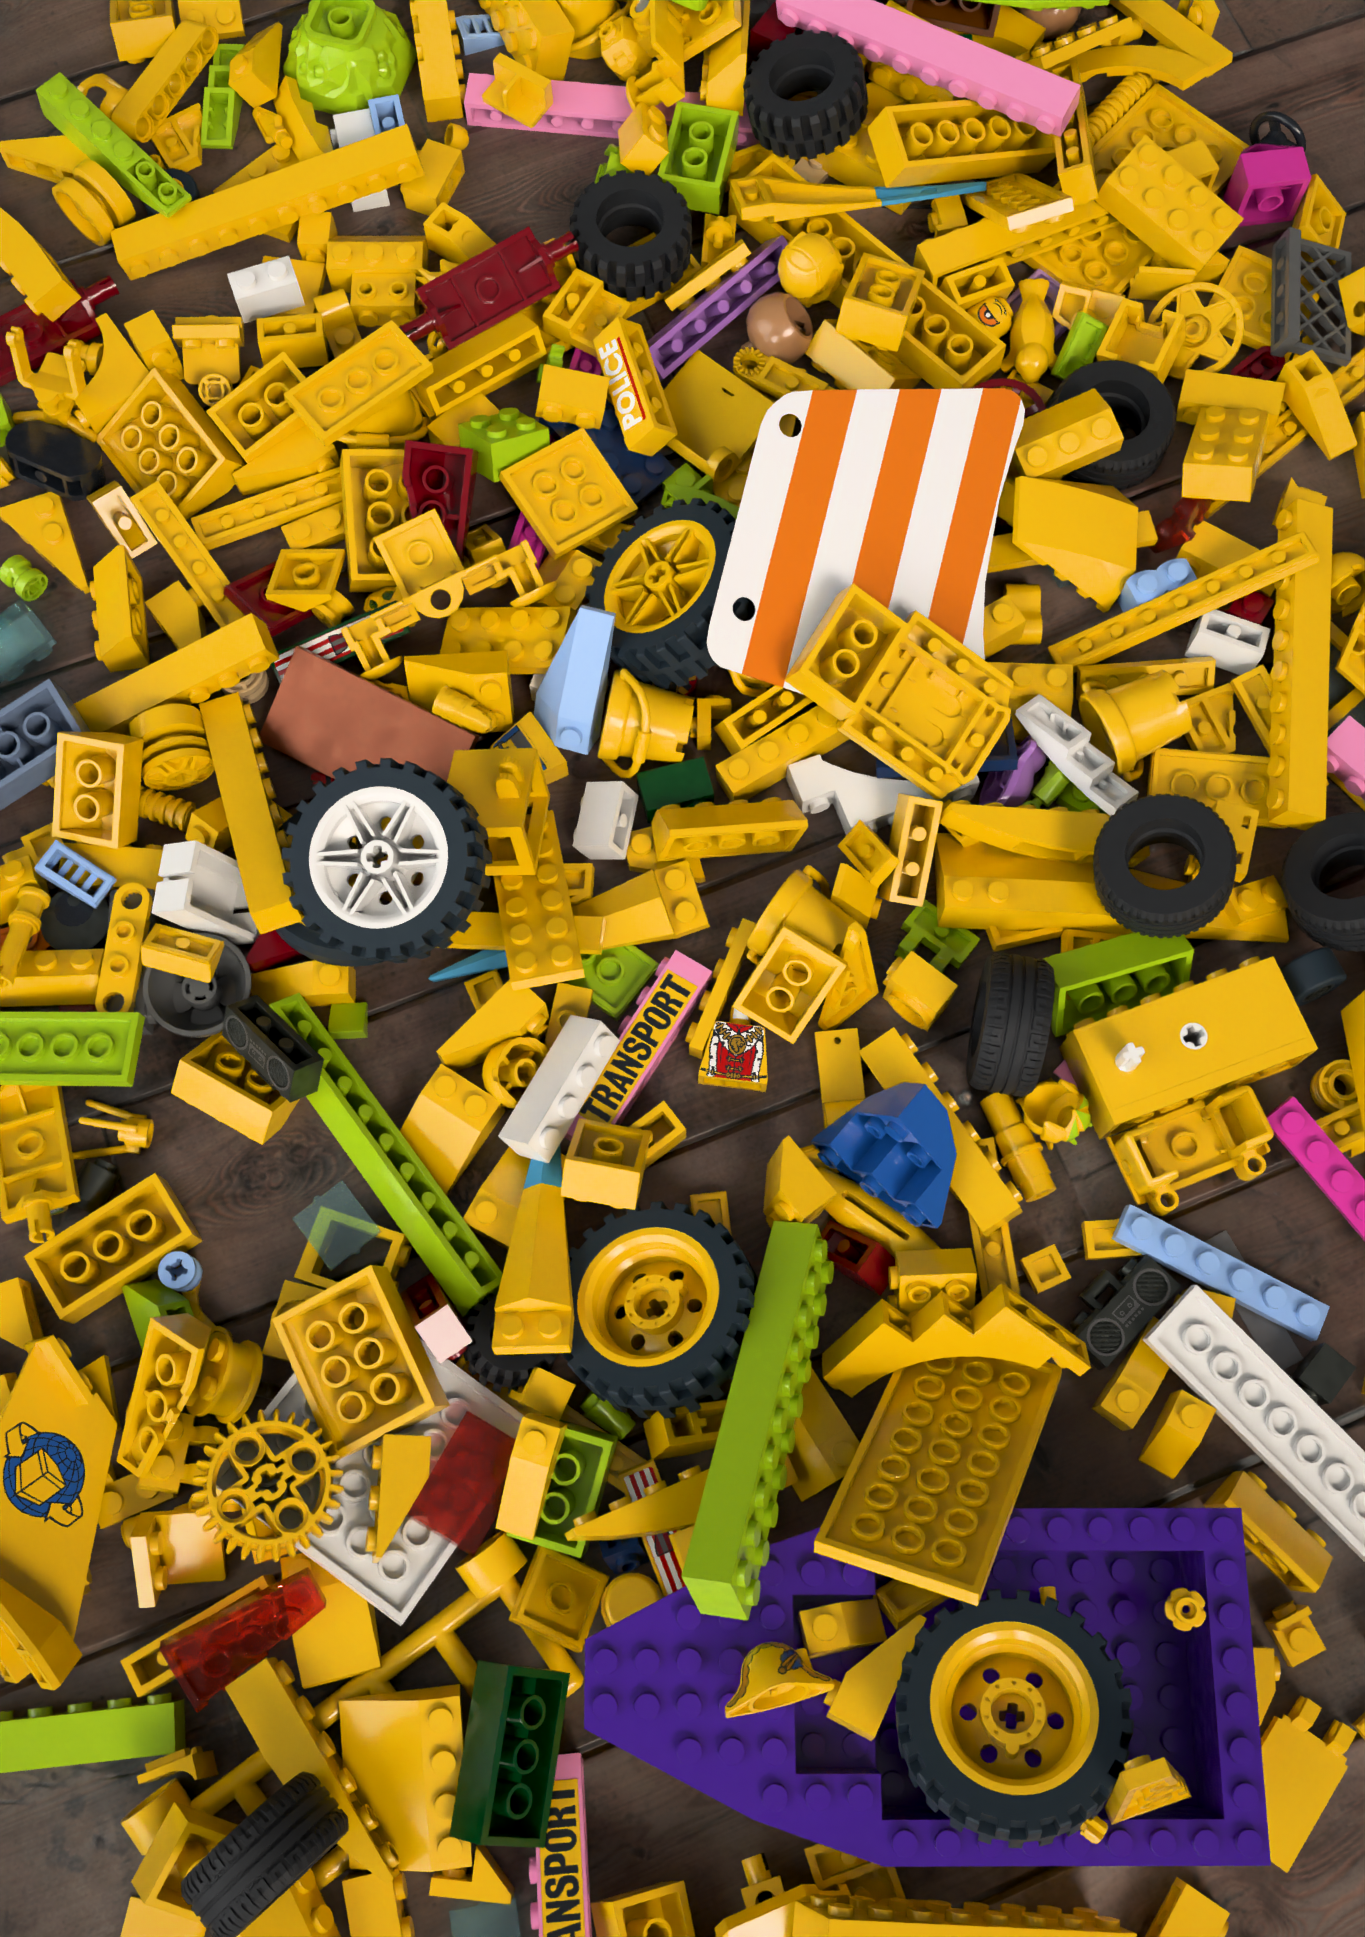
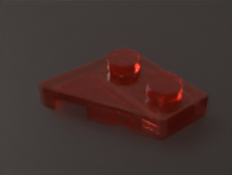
M1181 498L1173 506L1175 512L1172 516L1164 519L1155 527L1158 540L1155 545L1148 547L1157 554L1191 541L1196 534L1191 526L1194 523L1196 526L1202 523L1205 517L1204 514L1212 503L1211 499Z

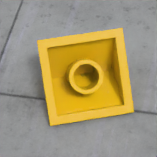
M1316 173L1311 175V181L1295 213L1292 227L1301 230V239L1339 249L1346 212ZM1301 251V256L1305 261L1314 262L1308 253ZM1327 259L1331 266L1335 265V260Z

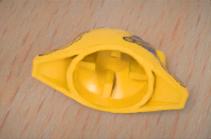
M763 1643L752 1649L745 1657L741 1669L740 1685L735 1695L725 1706V1718L748 1715L790 1705L833 1690L834 1682L832 1678L813 1670L806 1648L794 1650L783 1643Z

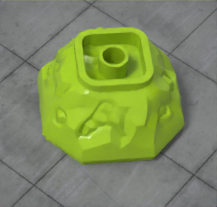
M311 0L308 6V13L302 15L292 30L288 56L283 66V72L286 76L296 79L301 99L311 102L314 110L336 115L368 109L369 99L396 94L400 98L416 61L417 51L399 22L397 15L381 9L375 5L373 0Z

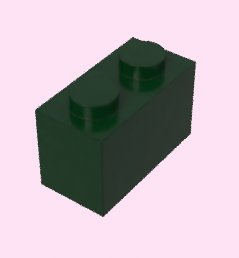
M704 757L636 773L637 787L648 823L652 822L656 811L666 805L677 804L681 808L694 807L702 802L714 803V791Z

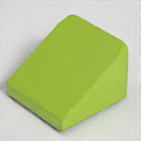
M367 1002L331 1004L328 1033L333 1040L368 1038Z

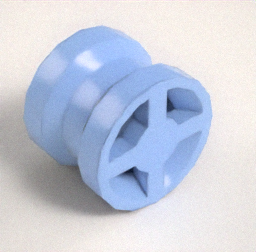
M174 1251L167 1254L158 1266L160 1281L165 1286L178 1292L193 1290L202 1279L203 1270L200 1262L182 1251Z

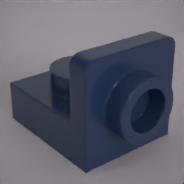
M641 1537L599 1540L603 1559L614 1574L633 1572L640 1565L650 1561L648 1553L642 1545Z

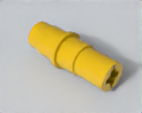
M998 1092L984 1098L980 1102V1106L995 1135V1142L1003 1156L1001 1163L1004 1167H1008L1025 1201L1032 1202L1054 1192L1056 1186L1050 1176L1051 1171L1041 1153L1043 1146L1040 1142H1036L1031 1130L1024 1123V1119L1013 1096Z

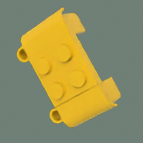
M1236 1085L1223 1093L1200 1100L1137 1125L1135 1128L1115 1136H1108L1105 1139L1136 1205L1148 1203L1154 1214L1164 1216L1178 1206L1179 1197L1175 1192L1177 1190L1232 1168L1238 1178L1243 1181H1251L1261 1175L1266 1169V1162L1262 1156L1270 1152L1267 1142L1273 1138L1274 1132L1253 1089L1248 1085L1241 1087ZM1248 1164L1253 1167V1171L1248 1168ZM1160 1198L1166 1200L1168 1207H1165L1161 1203Z

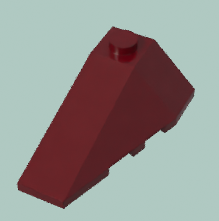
M405 440L402 477L408 495L411 519L435 508L463 565L479 452L471 448Z

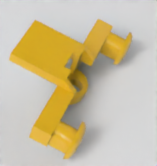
M434 508L373 538L403 599L371 614V617L357 624L341 629V632L351 652H356L365 670L359 676L371 681L390 673L403 661L402 655L390 659L381 639L420 621L421 618L418 612L427 617L437 619L450 616L458 610L463 601V583L471 596L510 577L520 596L510 602L513 607H523L537 602L550 594L556 588V581L544 585L535 566L537 560L527 539L520 542V545L499 555L495 554L464 569ZM438 590H445L451 597L449 607L444 610H437L431 603L433 593Z

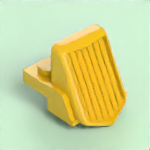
M215 315L175 317L176 325H172V334L177 345L182 347L185 381L190 385H199L203 377L216 373L227 377L232 384H238L241 381L240 347H245L242 317H218Z

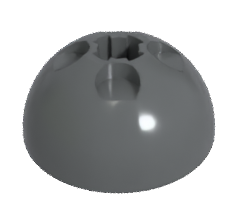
M209 933L195 934L224 941V948L210 983L147 967L144 974L143 997L148 1011L161 1026L177 1035L202 1038L222 1032L226 1006L251 996V971L244 955L227 939ZM205 997H206V999H204V1000H197V998H205Z

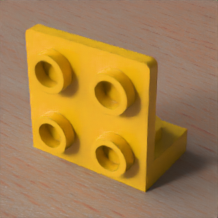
M197 1509L140 1513L130 1536L139 1608L155 1607L161 1591L166 1590L169 1584L225 1580L227 1568L223 1540L218 1544H214L213 1538L218 1530L213 1528L204 1532L202 1529L206 1521L210 1519L208 1515L196 1517L195 1511Z

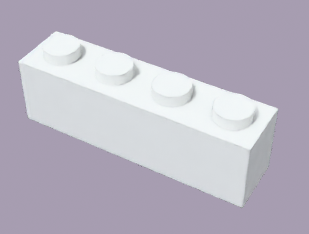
M570 1015L498 1135L518 1155L549 1163L620 1042L601 1020Z

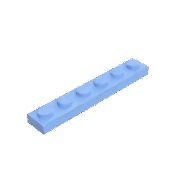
M1131 1204L1125 1206L1111 1238L1112 1240L1144 1256L1148 1255L1155 1262L1215 1293L1236 1298L1235 1303L1309 1341H1317L1330 1306Z

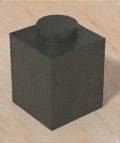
M1322 1343L1312 1347L1290 1378L1320 1406L1333 1401L1357 1367L1328 1344Z

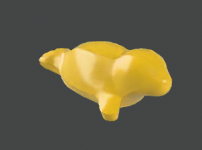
M1030 278L1019 281L1018 285L1022 303L1012 320L1010 352L1001 364V370L1004 373L1010 372L1015 367L1027 383L1037 382L1047 368L1052 370L1058 358L1054 353V321L1044 301L1049 288V281L1043 278Z

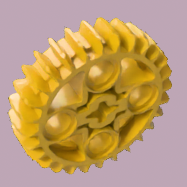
M260 1409L256 1422L251 1423L248 1415L243 1414L242 1427L238 1429L232 1421H229L227 1423L229 1433L227 1437L218 1431L214 1434V1440L219 1446L215 1448L205 1445L203 1448L204 1453L210 1457V1460H197L196 1467L204 1471L205 1475L193 1477V1485L202 1486L203 1490L193 1493L192 1500L204 1501L205 1505L198 1508L195 1514L196 1517L209 1516L210 1519L202 1527L204 1532L213 1528L218 1530L213 1538L214 1544H218L224 1538L229 1540L226 1549L227 1554H230L236 1546L242 1547L241 1560H245L250 1550L256 1551L258 1563L262 1562L265 1552L271 1551L274 1562H278L281 1549L286 1548L287 1553L292 1558L296 1555V1543L299 1542L305 1549L310 1548L311 1542L308 1537L310 1533L317 1538H321L324 1533L318 1525L319 1522L327 1525L332 1524L334 1519L326 1510H337L341 1503L331 1498V1495L341 1494L344 1490L343 1485L333 1484V1480L340 1478L344 1473L343 1469L331 1468V1465L335 1464L340 1458L338 1453L331 1455L326 1453L333 1443L332 1440L329 1439L321 1444L318 1441L323 1429L319 1427L312 1433L307 1431L309 1418H306L298 1426L294 1424L295 1412H291L286 1421H281L280 1411L275 1409L272 1419L266 1420L263 1410ZM261 1435H282L297 1442L275 1456ZM244 1442L253 1444L258 1450V1455L250 1461L241 1460L235 1453V1449L239 1444ZM298 1453H307L312 1457L314 1466L307 1471H300L293 1466L292 1457ZM227 1457L230 1466L240 1480L217 1496L216 1481L218 1472ZM263 1459H265L267 1464L260 1466ZM254 1471L250 1481V1487L244 1490L249 1480L248 1473ZM319 1474V1496L314 1509L310 1513L307 1504L297 1489ZM263 1477L268 1481L280 1478L276 1483L275 1493H271L268 1489L257 1492L261 1487ZM292 1481L288 1489V1496L290 1498L282 1500L276 1506L274 1512H272L269 1506L277 1504L283 1498L287 1483ZM230 1499H237L243 1503L245 1512L239 1518L230 1519L223 1514L221 1510L222 1505ZM284 1510H296L301 1516V1524L294 1529L283 1527L280 1523L279 1515ZM262 1514L277 1536L257 1537L244 1533L239 1528H242Z

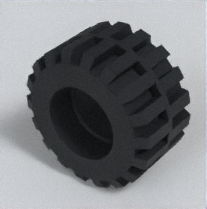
M490 1293L484 1298L483 1304L477 1303L473 1309L472 1316H469L466 1329L472 1342L467 1345L463 1355L465 1361L470 1362L468 1369L471 1374L475 1375L478 1373L480 1375L478 1382L486 1386L488 1381L493 1383L492 1390L500 1392L502 1387H508L509 1394L511 1389L517 1391L518 1387L521 1386L524 1389L534 1367H540L550 1372L558 1353L523 1354L520 1356L495 1355L492 1350L490 1334L494 1330L496 1314L494 1307L497 1297Z

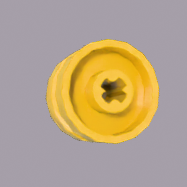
M87 158L73 169L74 179L64 177L52 187V194L70 222L92 243L104 246L112 239L110 231L114 230L115 227L120 228L128 225L135 218L136 212L132 202L117 181L98 163Z

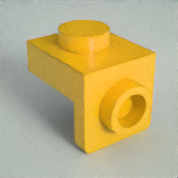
M719 695L697 698V717H692L690 738H697V750H711V719H726L729 717L732 708L731 699L723 698Z

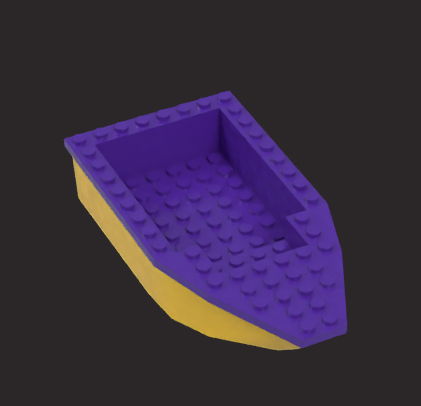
M1013 1508L980 1600L986 1599L987 1590L1000 1589L1001 1598H1016L1017 1589L1030 1591L1029 1600L1041 1604L1039 1588L1055 1587L1056 1598L1059 1601L1058 1611L1068 1617H1071L1073 1612L1077 1611L1086 1618L1083 1628L1092 1636L1097 1632L1102 1634L1108 1642L1105 1652L1111 1660L1118 1658L1124 1670L1121 1681L1124 1688H1130L1132 1704L1129 1713L1130 1719L1134 1720L1127 1762L1143 1755H1149L1151 1761L1165 1757L1183 1777L1192 1796L1111 1825L1104 1808L1108 1801L1107 1799L1102 1810L1097 1814L1108 1825L1106 1834L1098 1844L1091 1843L1080 1834L1081 1830L1069 1837L1066 1833L1054 1837L1052 1844L1039 1847L1038 1841L1024 1842L1022 1848H1009L1008 1841L992 1839L990 1845L978 1841V1833L965 1827L960 1832L950 1826V1818L940 1809L935 1813L926 1803L925 1793L919 1786L915 1788L908 1776L909 1768L905 1758H901L898 1747L896 1690L877 1734L872 1741L826 1717L830 1706L823 1702L828 1692L771 1710L725 1718V1706L738 1690L742 1664L752 1649L768 1642L783 1643L794 1650L804 1648L797 1620L800 1611L839 1602L873 1599V1595H876V1589L893 1580V1578L814 1553V1540L820 1527L769 1545L768 1562L766 1566H761L758 1577L760 1581L759 1601L756 1606L751 1607L748 1621L700 1614L687 1586H684L585 1639V1730L755 1821L883 1867L1271 1866L1241 1508ZM1184 1587L1188 1591L1195 1590L1203 1597L1205 1601L1203 1609L1206 1612V1618L1201 1626L1192 1627L1190 1631H1181L1175 1628L1173 1622L1166 1617L1164 1612L1165 1602L1170 1593L1177 1588ZM950 1597L924 1613L922 1616L927 1619L923 1627L928 1630L934 1624L935 1614L942 1608L946 1607L949 1613L959 1607V1600ZM1184 1605L1182 1607L1183 1613L1186 1614L1189 1612V1607L1187 1605ZM879 1608L886 1637L889 1639L900 1629L896 1630ZM882 1643L810 1659L814 1671L828 1676L832 1680L835 1679L842 1682L847 1671ZM989 1669L983 1673V1679L985 1682L992 1684L999 1679V1674L997 1671ZM1037 1674L1026 1676V1681L1035 1688L1042 1685V1679ZM967 1705L960 1709V1716L964 1720H972L977 1715ZM1055 1713L1047 1718L1049 1726L1055 1730H1059L1064 1726L1063 1719L1059 1714ZM1006 1714L1004 1720L1006 1721V1728H1016L1017 1722H1020L1015 1721L1016 1715ZM993 1746L981 1750L980 1756L984 1762L992 1763L997 1759V1751ZM1029 1750L1025 1753L1024 1758L1027 1765L1035 1768L1041 1764L1040 1757Z

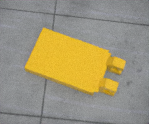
M1301 1695L1288 1716L1284 1714L1282 1719L1277 1716L1273 1717L1261 1738L1270 1858L1272 1863L1286 1873L1290 1870L1348 1768L1345 1765L1347 1758L1342 1754L1349 1749L1357 1734L1356 1731L1343 1722L1334 1719L1323 1739L1320 1740L1309 1732L1308 1729L1313 1726L1322 1707Z

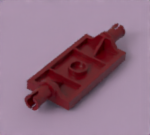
M529 226L417 288L415 293L424 307V313L405 324L399 325V328L404 334L416 329V331L407 335L413 343L435 331V333L439 334L447 351H450L559 290L561 286L553 268L559 260L579 251L577 241L565 247L563 246L572 241L574 235L571 231H567L562 236L545 245L543 242H538Z
M110 275L85 288L83 286L78 287L74 280L70 279L69 281L82 298L54 322L49 320L43 313L39 316L36 315L26 303L0 316V387L17 379L10 346L6 343V333L11 332V326L19 327L23 330L31 371L42 365L48 352L62 355L64 346H67L69 340L77 339L85 343L102 334L95 320L97 318L94 312L96 310L95 306L120 294Z

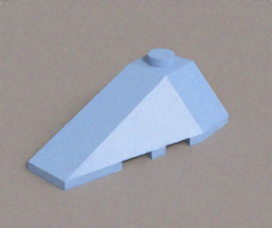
M582 605L536 692L534 716L558 748L588 755L600 736L616 613Z

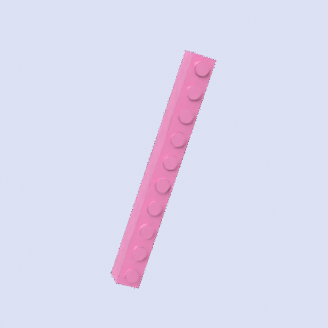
M776 0L778 20H781L786 26L798 27L805 31L813 30L817 34H820V31H826L831 33L832 37L838 35L845 39L847 43L853 45L858 53L864 55L872 62L884 63L893 67L901 74L908 73L920 78L927 85L939 86L950 91L956 97H965L979 103L985 109H994L1004 113L1016 122L1023 121L1035 126L1042 133L1061 137L1079 104L1081 85L877 1Z
M469 73L464 100L467 125L618 139V129L633 111L626 97L625 86L551 80L553 104L533 128H529L483 102L482 94L495 80V75ZM685 92V97L679 100L680 102L706 106V101H700V92ZM745 98L743 116H739L736 149H745L760 143L752 132ZM663 102L656 106L665 116L667 138L677 102L668 108Z

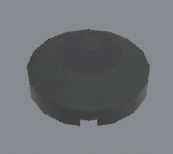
M89 889L86 893L93 896L96 891ZM64 890L58 892L51 898L49 907L44 909L41 915L40 929L44 939L55 950L99 949L106 943L109 903L103 899L95 909Z

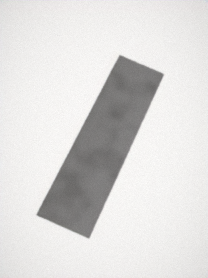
M1226 1230L1205 1241V1243L1246 1263ZM1235 1303L1234 1307L1257 1345L1282 1370L1304 1359L1285 1328Z

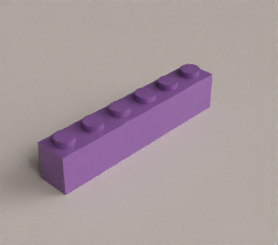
M783 235L765 241L746 257L748 262L736 272L732 273L730 271L716 287L701 295L647 341L659 380L667 377L780 280L777 269L782 250L788 244Z

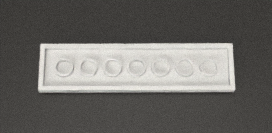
M1191 1285L1142 1340L1205 1403L1216 1408L1215 1413L1365 1562V1451L1198 1285Z

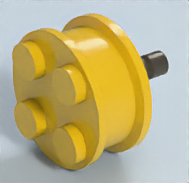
M215 1332L210 1335L196 1386L185 1404L188 1412L198 1417L210 1413L216 1415V1418L221 1423L227 1424L229 1421L236 1423L246 1413L255 1395L273 1400L281 1390V1387L260 1381L263 1366L260 1346L249 1340L243 1341L240 1344L233 1342L231 1337L223 1332Z

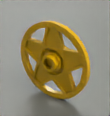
M1195 282L1172 290L1158 302L1147 322L1161 326L1162 321L1156 322L1163 309L1177 298L1176 312L1185 315L1186 337L1168 376L1184 380L1186 369H1190L1199 355L1217 361L1216 364L1200 371L1219 372L1234 358L1243 340L1245 329L1244 316L1238 301L1226 289L1212 283ZM1195 291L1211 292L1225 300L1204 307ZM1236 315L1237 330L1233 344L1230 346L1220 331Z

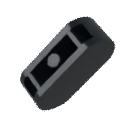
M40 420L20 423L8 432L5 445L11 470L15 477L71 501L85 500L87 496L104 487L106 476L101 451L97 444Z

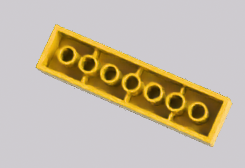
M811 1894L810 1901L795 1900L792 1937H1137V1933L1120 1927L1119 1919L1098 1916L1097 1910L1084 1907H1074L1073 1914H1062L1061 1908L1038 1905L1037 1912H1026V1907L1016 1904L1003 1903L999 1911L989 1910V1905L964 1902L963 1909L951 1908V1903L941 1900H926V1907L913 1906V1901L902 1898H888V1905L875 1904V1899L864 1896H850L849 1903H837L836 1897L825 1894Z

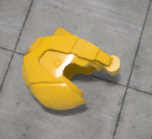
M802 231L782 250L777 269L783 289L788 294L797 298L806 308H809L812 304L821 303L833 297L838 286L841 284L844 264L842 263L838 248L829 238L818 233H805Z

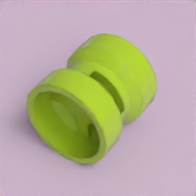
M18 554L8 558L0 568V580L8 587L15 588L17 595L24 601L29 602L37 599L47 588V576L39 569L32 568L30 561L22 555Z

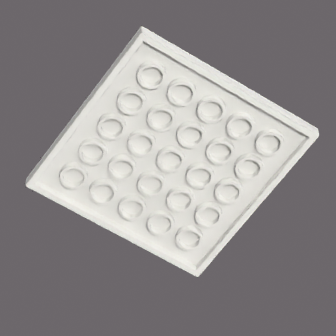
M421 1339L420 1341L450 1406L415 1425L393 1434L431 1436L429 1478L378 1563H372V1552H366L367 1527H374L375 1510L368 1509L369 1491L371 1485L377 1486L378 1470H371L373 1445H380V1441L348 1455L331 1465L332 1469H343L344 1473L340 1478L333 1480V1484L343 1485V1492L331 1495V1498L341 1503L340 1507L337 1510H326L334 1520L331 1525L319 1522L318 1525L324 1534L321 1538H317L310 1533L308 1535L311 1542L309 1549H305L299 1542L295 1544L298 1550L400 1626L407 1619L507 1476L511 1454L522 1417L524 1416L450 1360L446 1359L439 1364L426 1343ZM294 1372L263 1412L266 1420H271L275 1409H279L281 1421H286L289 1414L295 1412L294 1424L299 1426L301 1422L309 1418L307 1431L312 1433L318 1428V1425ZM322 1434L318 1439L320 1444L324 1442ZM261 1435L275 1456L297 1442L282 1435ZM244 1442L236 1447L235 1453L241 1460L250 1461L258 1455V1450L253 1444ZM298 1453L292 1457L293 1466L300 1471H307L314 1466L312 1457L307 1453ZM228 1458L221 1465L217 1476L216 1488L221 1492L240 1480L230 1466ZM263 1459L260 1466L267 1464L265 1459ZM254 1471L248 1473L249 1480L244 1490L250 1487V1481ZM319 1474L297 1489L307 1504L310 1513L314 1509L319 1496ZM263 1477L261 1487L257 1492L268 1489L271 1493H275V1486L280 1478L268 1481ZM292 1481L287 1483L283 1498L277 1504L269 1506L272 1512H274L276 1506L282 1500L290 1498L288 1496V1489ZM232 1499L234 1502H236L238 1505L245 1509L241 1501L237 1499ZM287 1509L279 1515L281 1525L287 1529H294L301 1524V1516L296 1510ZM262 1514L256 1517L271 1529Z

